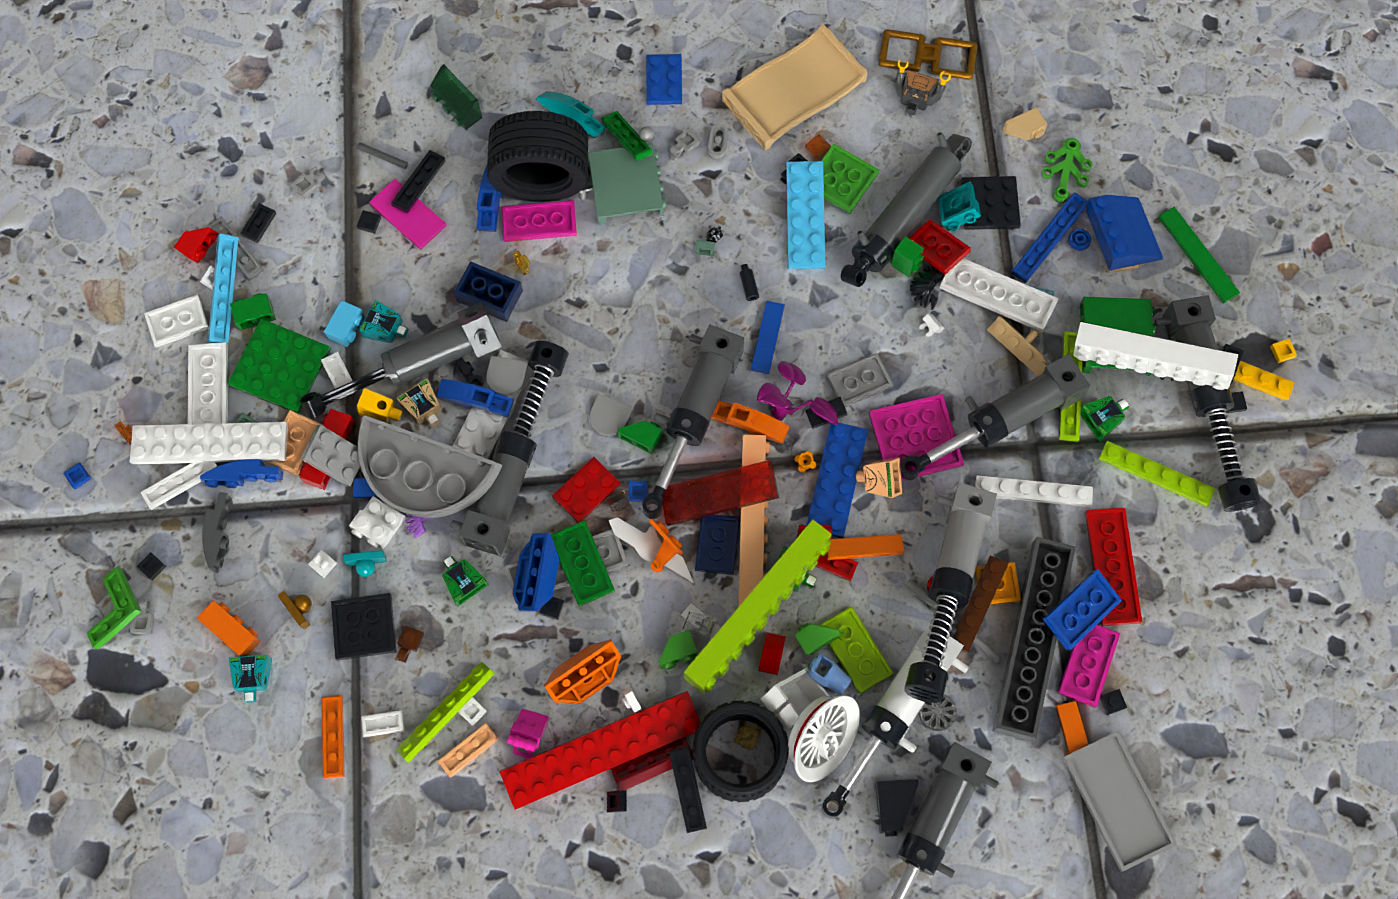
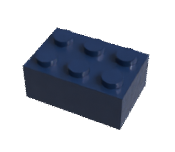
M470 261L454 291L457 302L469 307L482 302L488 315L507 322L523 289L520 281Z

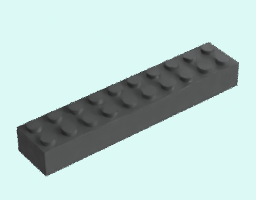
M1036 537L1032 543L992 732L1030 742L1037 739L1057 637L1043 618L1066 597L1075 546Z

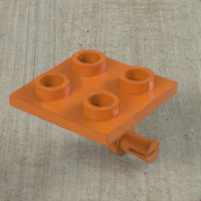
M651 519L649 523L664 538V541L650 565L654 572H662L664 565L677 553L680 555L684 553L680 549L683 545L673 535H668L670 531L659 520L655 522Z

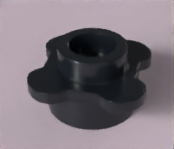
M721 227L711 228L707 232L706 241L715 243L723 237Z

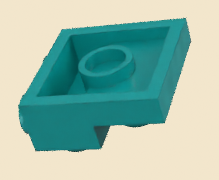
M971 182L946 192L938 198L941 223L947 231H956L961 225L973 223L976 221V218L981 216L979 203L975 199L974 187Z

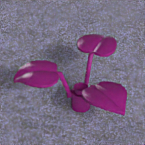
M781 361L778 364L779 373L784 378L791 380L785 395L781 394L778 387L770 383L763 384L758 391L757 401L774 406L771 414L777 420L782 421L787 414L792 415L795 411L810 404V408L818 416L836 426L838 424L834 407L828 401L816 397L814 401L808 400L792 409V402L787 399L795 382L799 385H803L806 382L804 372L792 363Z

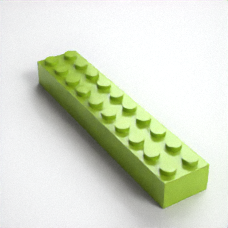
M814 520L808 524L684 671L685 681L702 695L706 691L710 693L717 684L715 683L716 679L719 676L723 677L728 672V666L731 661L736 662L742 655L743 647L745 645L748 647L755 639L754 635L757 630L762 631L768 623V617L770 615L774 616L779 611L782 600L787 601L790 598L794 586H799L806 578L805 574L807 571H812L815 568L819 556H825L829 551L830 544L832 543L830 541L832 535Z

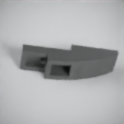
M219 492L214 510L206 509L202 529L205 560L208 568L214 573H218L219 568H222L224 563L223 554L229 546V536L223 530L227 526V514L232 509L233 501L227 493Z

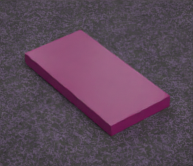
M394 179L369 204L421 250L447 225L419 199L408 214L393 207L391 202L403 187L399 181Z
M574 200L501 206L504 242L577 236Z
M1096 625L1071 650L1057 694L1096 708L1120 633Z

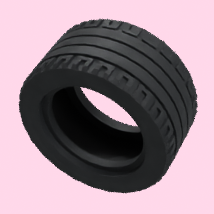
M523 111L506 115L497 120L489 132L488 180L502 194L520 200L549 202L569 198L579 193L587 183V132L575 120L554 112Z

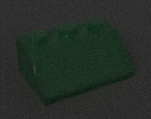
M443 64L430 85L431 97L436 103L440 102L445 113L451 114L454 122L459 127L462 126L467 130L482 119L478 99Z

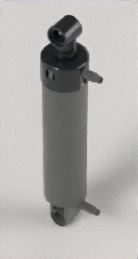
M942 132L937 134L940 146L935 147L867 232L858 231L859 240L851 251L855 258V263L843 267L841 271V280L843 282L861 287L866 281V272L878 273L882 271L893 257L895 249L904 237H908L961 170L960 162L972 146L970 138L952 134L946 141Z

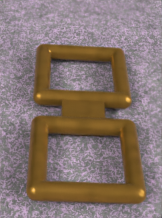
M890 29L884 30L879 66L899 69L897 61L886 60L890 37L918 41L914 64L908 63V67L905 70L918 72L921 69V63L924 62L932 64L931 73L934 75H940L941 72L945 71L943 76L949 77V74H951V77L968 80L973 78L978 46L976 42L937 37L934 45L925 43V36L923 34ZM942 45L970 49L967 72L939 68ZM900 62V66L905 67L906 63Z

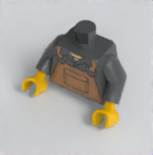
M900 60L897 63L899 71H897L895 88L898 96L902 98L901 104L907 106L906 113L915 115L917 109L924 111L927 106H932L941 99L946 88L945 83L951 80V74H949L948 79L944 80L943 74L945 71L941 72V82L939 83V79L907 70L905 73L904 71L908 67V60L905 67L900 66Z

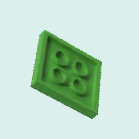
M833 144L821 160L823 161L824 199L851 214L878 176L880 170Z

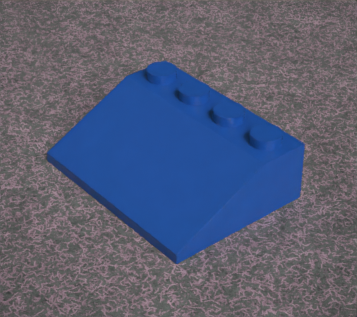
M1103 195L1089 199L1086 213L1109 271L1163 260V255L1138 197Z

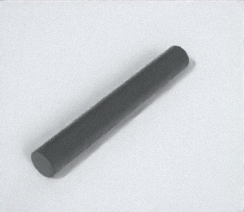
M361 142L357 146V149L404 169L408 167V162Z

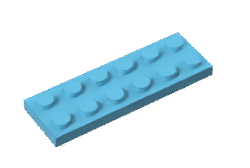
M823 161L786 162L788 269H825Z

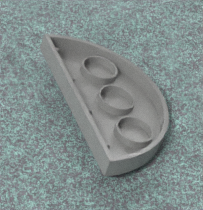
M366 415L363 416L360 425L358 456L367 483L383 502L406 514L424 518H437L462 511L487 492L503 466L489 459Z

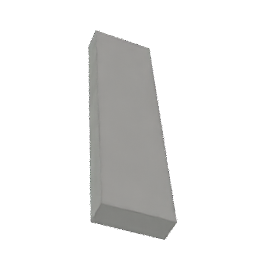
M222 216L206 226L217 231L219 234L238 237ZM238 237L236 265L250 281L263 272L264 269Z

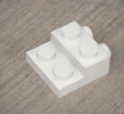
M373 496L363 511L360 510L349 526L352 529L351 533L361 539L363 536L368 539L367 543L377 549L379 546L384 549L406 517Z

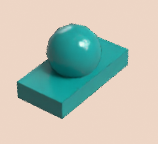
M382 550L343 555L344 563L347 566L356 565V572L362 577H368L374 573L375 563L387 562L386 555Z

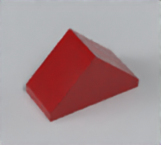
M766 632L758 671L778 675L786 636Z

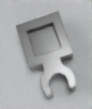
M313 167L308 176L303 173L291 183V186L305 199L318 188L316 182L323 181L325 176L323 173L316 176L315 174L319 170L317 167Z
M446 364L435 369L433 381L438 383L434 387L435 396L442 379L454 380L455 365Z

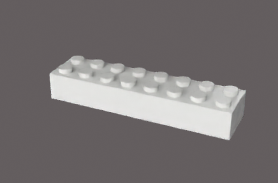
M1080 322L1073 357H1077L1081 361L1092 360L1100 365L1111 364L1119 369L1130 368L1135 369L1138 373L1149 372L1154 373L1157 377L1168 376L1173 377L1176 381L1187 380L1192 381L1196 385L1203 386L1206 384L1213 386L1215 389L1224 390L1229 388L1233 379L1238 354Z

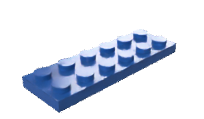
M832 423L830 424L806 526L814 520L818 524L833 526L831 536L844 538L857 482L856 474L860 468L868 429L838 423L837 426Z

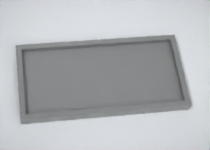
M1118 731L1062 757L1120 872L1177 845Z

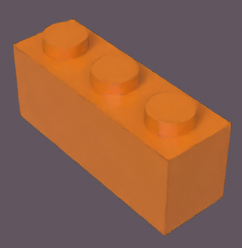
M213 600L197 619L240 657L248 656L261 642L257 638L258 633L250 626L246 629L242 625L244 621L236 614L232 617L228 613L230 609L224 603L218 604Z

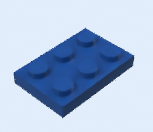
M682 54L646 55L647 105L682 104Z

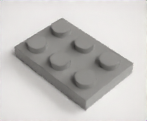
M316 426L300 459L345 486H351L360 468L358 447L324 426Z

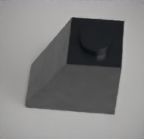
M918 779L876 782L880 834L885 833V837L898 836L897 833L903 830L919 784Z

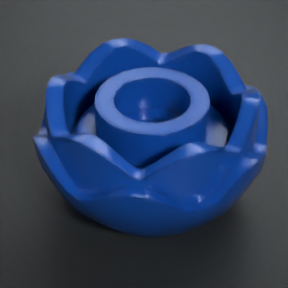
M1084 229L1073 230L1068 237L1069 245L1078 251L1087 249L1092 240L1089 232Z

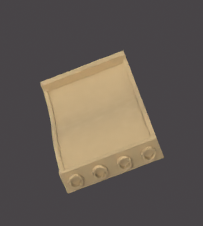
M821 24L820 28L802 43L757 68L730 89L727 88L722 91V101L766 151L771 148V145L793 127L834 104L861 83L864 84L867 78V70L856 61L855 56L851 52L849 53L846 50L842 41L836 39L832 30Z

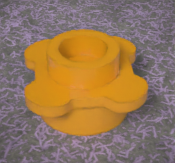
M810 451L798 454L794 458L795 462L798 463V470L800 472L816 467V462L813 461V454Z

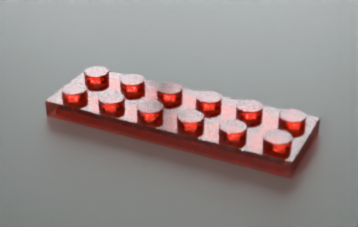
M767 460L669 485L663 496L665 499L663 503L665 523L667 526L778 499L779 493L772 461Z

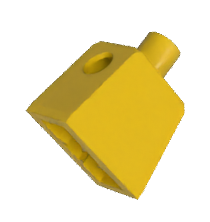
M363 389L357 404L358 416L363 417L366 415L388 423L389 418L400 421L403 410L394 408L392 399L371 390Z

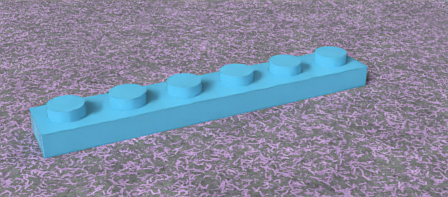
M218 235L208 342L229 343L232 311L230 304L233 300L238 237Z

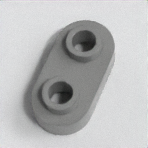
M715 124L710 130L708 154L714 159L722 158L726 153L728 128L724 124Z

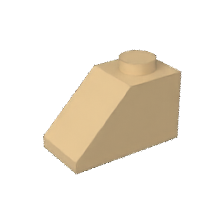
M1036 107L1005 121L1002 131L1005 134L1025 140L1038 139L1044 135L1048 124Z

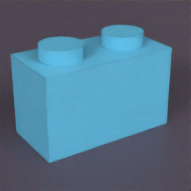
M341 300L324 330L327 339L348 347L350 342L354 341L358 327H361L365 317L361 308Z

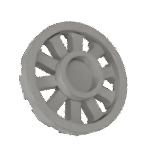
M944 694L943 698L945 700L942 704L941 701L930 703L931 706L924 703L920 709V720L927 728L934 731H943L954 723L957 717V708L954 701L948 695ZM948 702H950L951 706L945 707V705ZM925 708L929 711L923 712L922 709ZM947 711H953V715L947 713ZM926 716L931 717L928 721L924 719ZM945 717L951 719V722H947ZM933 720H935V726L931 725ZM940 720L944 724L943 727L940 726Z

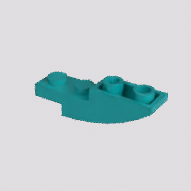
M546 91L536 98L543 107L551 112L565 115L578 122L587 134L594 139L602 134L606 128L592 117L595 112L592 108L571 96Z

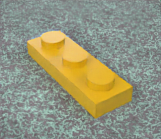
M1242 361L1239 362L1233 379L1285 401L1289 399L1295 383Z

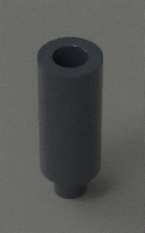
M748 264L741 265L742 271L739 274L746 300H757L759 293L753 270L749 269Z

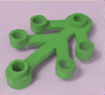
M1075 138L1066 139L1062 148L1055 152L1048 151L1045 156V161L1051 164L1057 158L1066 154L1065 160L1052 167H1044L1041 173L1044 179H1050L1052 175L1063 170L1059 187L1053 193V199L1058 203L1065 202L1069 196L1067 183L1070 172L1077 180L1079 187H1086L1089 182L1088 176L1082 175L1072 161L1074 156L1084 172L1090 171L1093 165L1091 160L1084 158L1080 152L1081 144Z

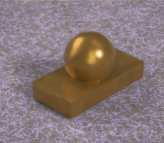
M285 591L279 593V599L298 625L303 629L309 627L310 624L303 614L311 609V599L306 595H298L292 601Z

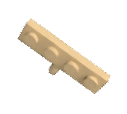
M999 316L987 331L1037 376L1042 375L1048 364L1043 358L1044 355L1031 344L1035 338L1041 336V332L1033 330L1025 338L1002 316Z

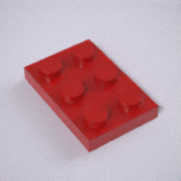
M931 219L909 237L910 240L924 248L922 253L923 259L945 275L971 252V247Z
M593 457L559 488L552 497L579 523L610 496L621 483Z

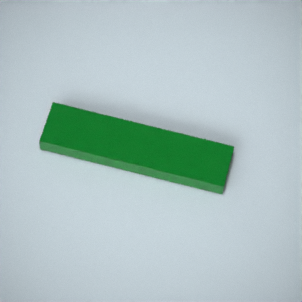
M618 111L601 117L602 123L636 161L652 155V149L639 137L637 132Z

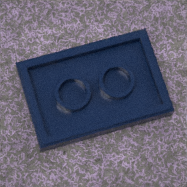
M701 514L695 571L734 575L740 517Z

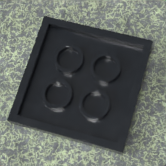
M1016 176L961 178V185L968 182L972 183L975 199L979 203L981 216L976 218L975 222L964 224L965 230L1020 228Z
M391 593L331 601L335 659L337 661L396 652Z

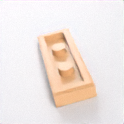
M485 723L437 762L451 778L495 743L498 737L488 724Z

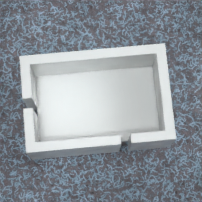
M807 667L774 685L761 698L766 708L776 714L775 717L782 723L785 731L793 728L800 714L810 703L820 697L829 696L819 683L808 676L809 669Z

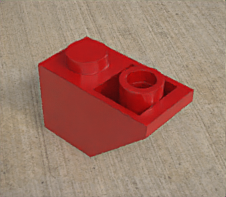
M210 227L187 231L182 234L174 248L189 259L199 263L206 256L209 247L216 242L219 233Z

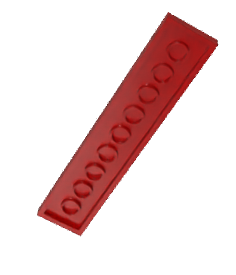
M685 691L502 769L499 773L516 810L696 732L700 720L688 691Z

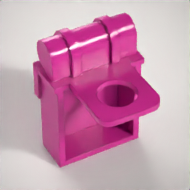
M522 708L517 720L512 725L507 740L508 744L513 745V753L527 759L532 757L533 752L539 747L540 740L548 725V716ZM518 747L525 749L528 753L520 752Z

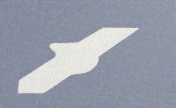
M618 517L609 520L615 536L635 547L637 553L643 559L654 561L662 543L653 526L649 527L647 533H643ZM676 554L664 565L694 583L683 557L679 554Z

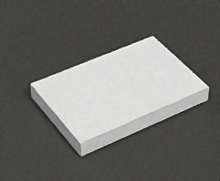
M198 294L144 313L156 348L209 329Z

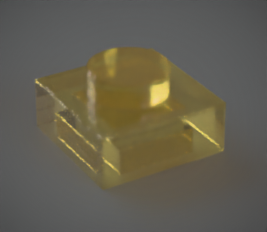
M518 250L512 254L513 259L521 273L526 275L530 272L528 266L530 262L526 255L522 256Z

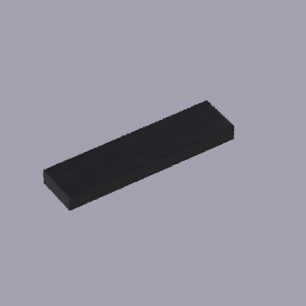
M429 150L391 202L392 206L408 214L444 164L445 157Z
M686 747L669 751L686 831L691 833L707 829L690 749Z

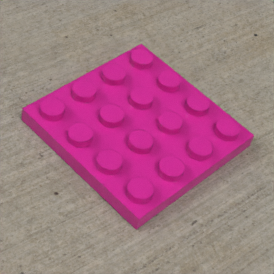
M943 394L869 411V417L882 460L900 458V466L905 457H914L915 455L920 457L956 437ZM958 448L925 466V470L920 472L917 477L963 467L964 462L960 449ZM911 465L905 467L907 471L915 470Z

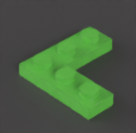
M118 567L102 579L115 608L87 632L92 647L98 650L142 612L123 570Z

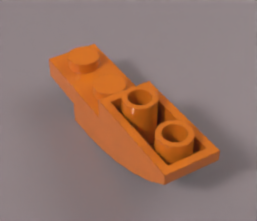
M719 400L711 417L712 420L747 430L748 434L766 435V439L780 444L784 443L790 426L767 414L735 402L729 404Z

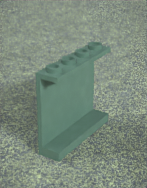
M653 143L647 144L652 149V155L638 161L624 147L588 152L599 225L606 224L607 217L659 210L660 216H664L663 209H667L666 199L661 197L664 188L663 182H659L658 179L661 176L660 165L656 166L658 152L657 149H653Z

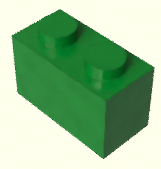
M905 236L895 249L891 266L908 277L913 272L916 274L922 265L924 248Z
M259 293L247 299H238L230 304L234 322L239 330L257 326L261 318L269 322L276 320L272 302L267 293Z

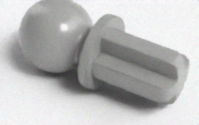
M643 127L639 131V137L646 144L653 143V130L650 127Z

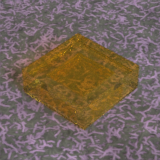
M741 723L734 743L753 750L760 730Z

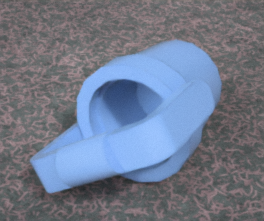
M823 654L813 658L809 665L808 676L823 687H827L839 695L845 691L852 680L836 663ZM820 662L828 667L823 676L815 672Z

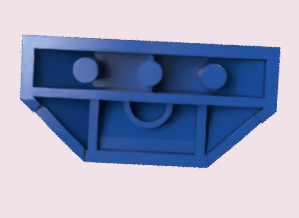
M549 533L532 534L531 540L525 545L519 555L512 593L519 611H538L553 597L559 556Z

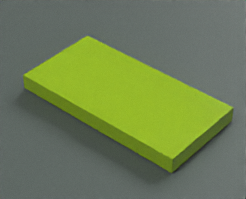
M852 606L820 624L843 630L845 633L828 645L846 674L852 679L851 682L859 695L894 675V672Z

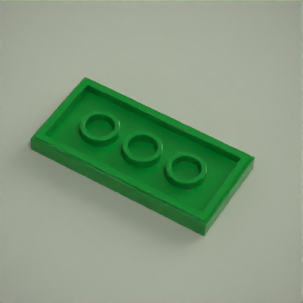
M585 520L551 534L559 561L579 607L615 592Z

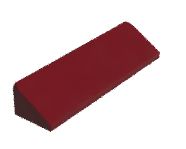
M683 737L611 768L610 770L618 789L627 790L673 769L669 751L686 747L690 749L686 738ZM690 749L691 758L693 760V753Z

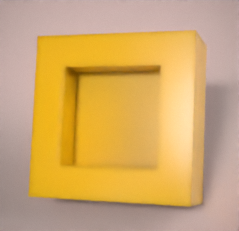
M1290 338L1270 346L1277 363L1293 359L1297 356Z

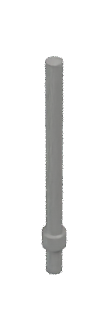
M909 579L905 585L917 595L916 597L921 602H926L936 611L934 606L938 604L931 600L928 595L929 592L924 588L921 589ZM954 617L952 618V626L957 629L960 621ZM976 636L973 644L997 663L1002 657Z

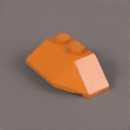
M611 639L588 645L556 667L543 686L555 703L580 704L613 681L622 656Z

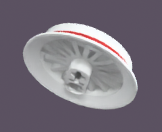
M847 695L834 698L831 696L820 697L810 703L798 717L791 731L788 747L789 758L795 764L796 773L802 780L815 782L825 778L838 767L849 752L856 737L860 720L859 707L853 698Z

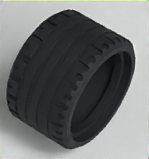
M731 701L729 704L726 702L717 706L715 710L712 709L704 717V720L700 722L693 741L694 766L704 786L714 795L731 802L754 801L769 793L780 781L789 755L788 738L782 723L766 707H761L760 704L751 701ZM735 720L749 721L761 727L769 735L774 748V762L770 770L761 779L748 784H733L725 781L712 770L707 760L706 747L714 731L727 722Z

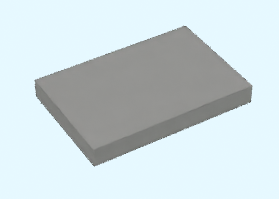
M878 353L826 374V378L836 398L841 396L845 407L894 386Z

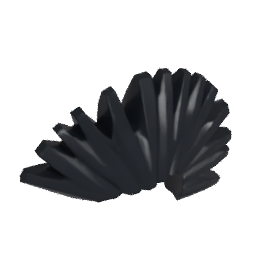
M931 265L932 269L929 266L927 267L928 270L923 269L925 274L918 272L921 278H913L914 281H911V283L914 285H910L912 288L910 292H912V296H916L914 298L915 302L921 300L920 306L924 304V308H926L931 302V310H934L938 298L931 294V292L942 278V272Z

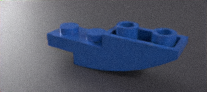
M487 165L482 177L476 209L479 211L477 230L496 232L500 198H503V194L496 190L489 182Z
M442 379L436 394L437 398L468 408L481 409L508 418L514 402L513 398L497 394L494 390Z
M261 459L239 460L226 463L200 475V480L207 487L216 488L218 485H224L227 488H237V486H244V479L250 482H256L257 479H263L266 482L283 480V472L279 467H265Z

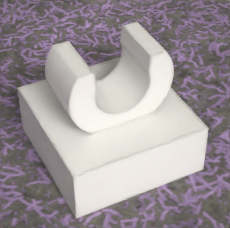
M927 314L923 318L925 323L919 327L921 330L927 326L929 327V332L926 334L927 337H931L934 333H940L945 329L932 314Z
M321 550L308 565L325 578L337 563Z

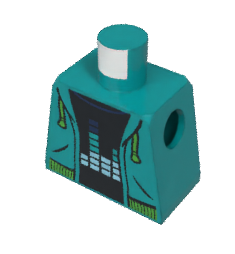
M374 300L359 330L363 338L392 343L396 335L405 338L408 334V328L402 326L403 320L400 314L377 300Z
M268 655L229 658L233 688L237 692H244L245 703L256 702V692L267 690L272 658Z

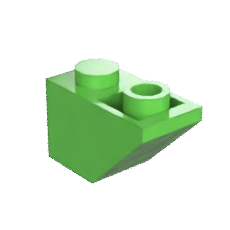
M689 630L670 636L659 660L660 669H672L676 667V663L682 661L688 663L693 661L695 656H698Z

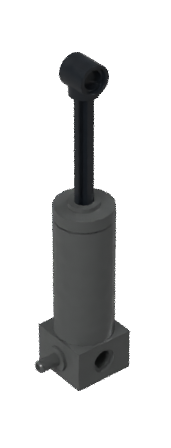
M482 302L457 312L458 320L381 354L382 368L321 395L320 393L311 392L304 395L300 399V403L309 418H316L325 412L328 404L387 377L393 382L395 387H398L470 353L475 352L478 358L502 347Z

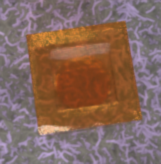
M818 134L806 144L805 148L818 160L829 151L831 145Z
M121 421L114 426L131 445L133 428L129 424L125 426Z

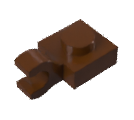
M404 626L397 642L398 646H401L396 657L399 661L406 663L410 651L417 652L424 632Z

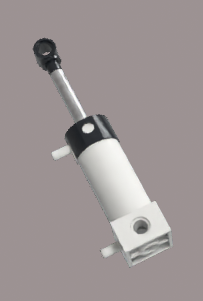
M929 623L913 647L909 657L877 705L874 706L862 724V728L871 738L835 793L831 791L824 800L821 810L825 817L834 819L842 813L843 807L847 803L846 797L881 744L891 749H896L900 744L911 753L916 750L917 747L905 739L904 736L925 702L907 695L904 687L910 665L924 660L922 654L926 653L924 647L928 645L925 641L929 639L927 634L931 632L929 626L932 625L931 623ZM949 637L947 639L948 645L945 646L946 652L943 653L945 658L941 660L943 662L941 668L947 672L950 666L953 665L963 673H966L969 666L956 658L964 645ZM829 802L836 803L838 806L837 812H829L827 804Z

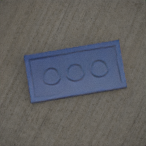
M1096 569L1055 606L1043 620L1067 651L1072 650L1122 600L1101 572Z

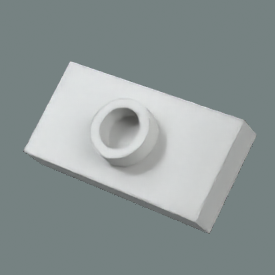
M338 352L321 359L335 389L353 381Z
M402 710L361 716L363 737L404 731Z

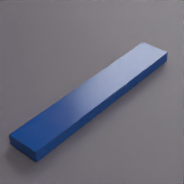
M1074 192L1011 273L1027 283L1085 210L1089 201Z

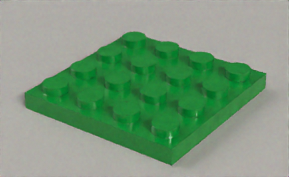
M261 318L227 384L237 390L299 414L302 408L300 399L310 392L323 366L321 359L328 356L331 348L328 345Z

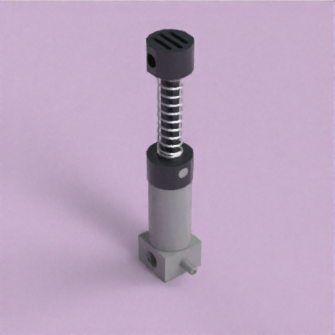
M959 482L952 499L941 495L937 497V503L950 506L946 520V524H948L929 589V597L938 604L934 606L936 609L933 612L935 618L931 619L933 625L929 626L931 632L927 634L929 639L925 641L928 645L924 647L926 653L922 654L924 660L910 665L904 687L907 695L914 699L927 703H937L943 700L948 673L941 668L943 665L941 660L945 658L943 653L946 652L945 646L948 645L947 639L950 637L949 632L952 630V618L955 617L954 611L968 604L984 533L992 517L997 493Z

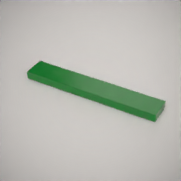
M1173 207L1159 215L1158 219L1221 302L1224 304L1240 294L1239 290L1178 210Z

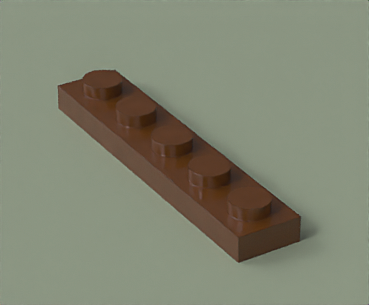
M991 555L953 636V639L964 645L961 650L969 653L1009 564Z

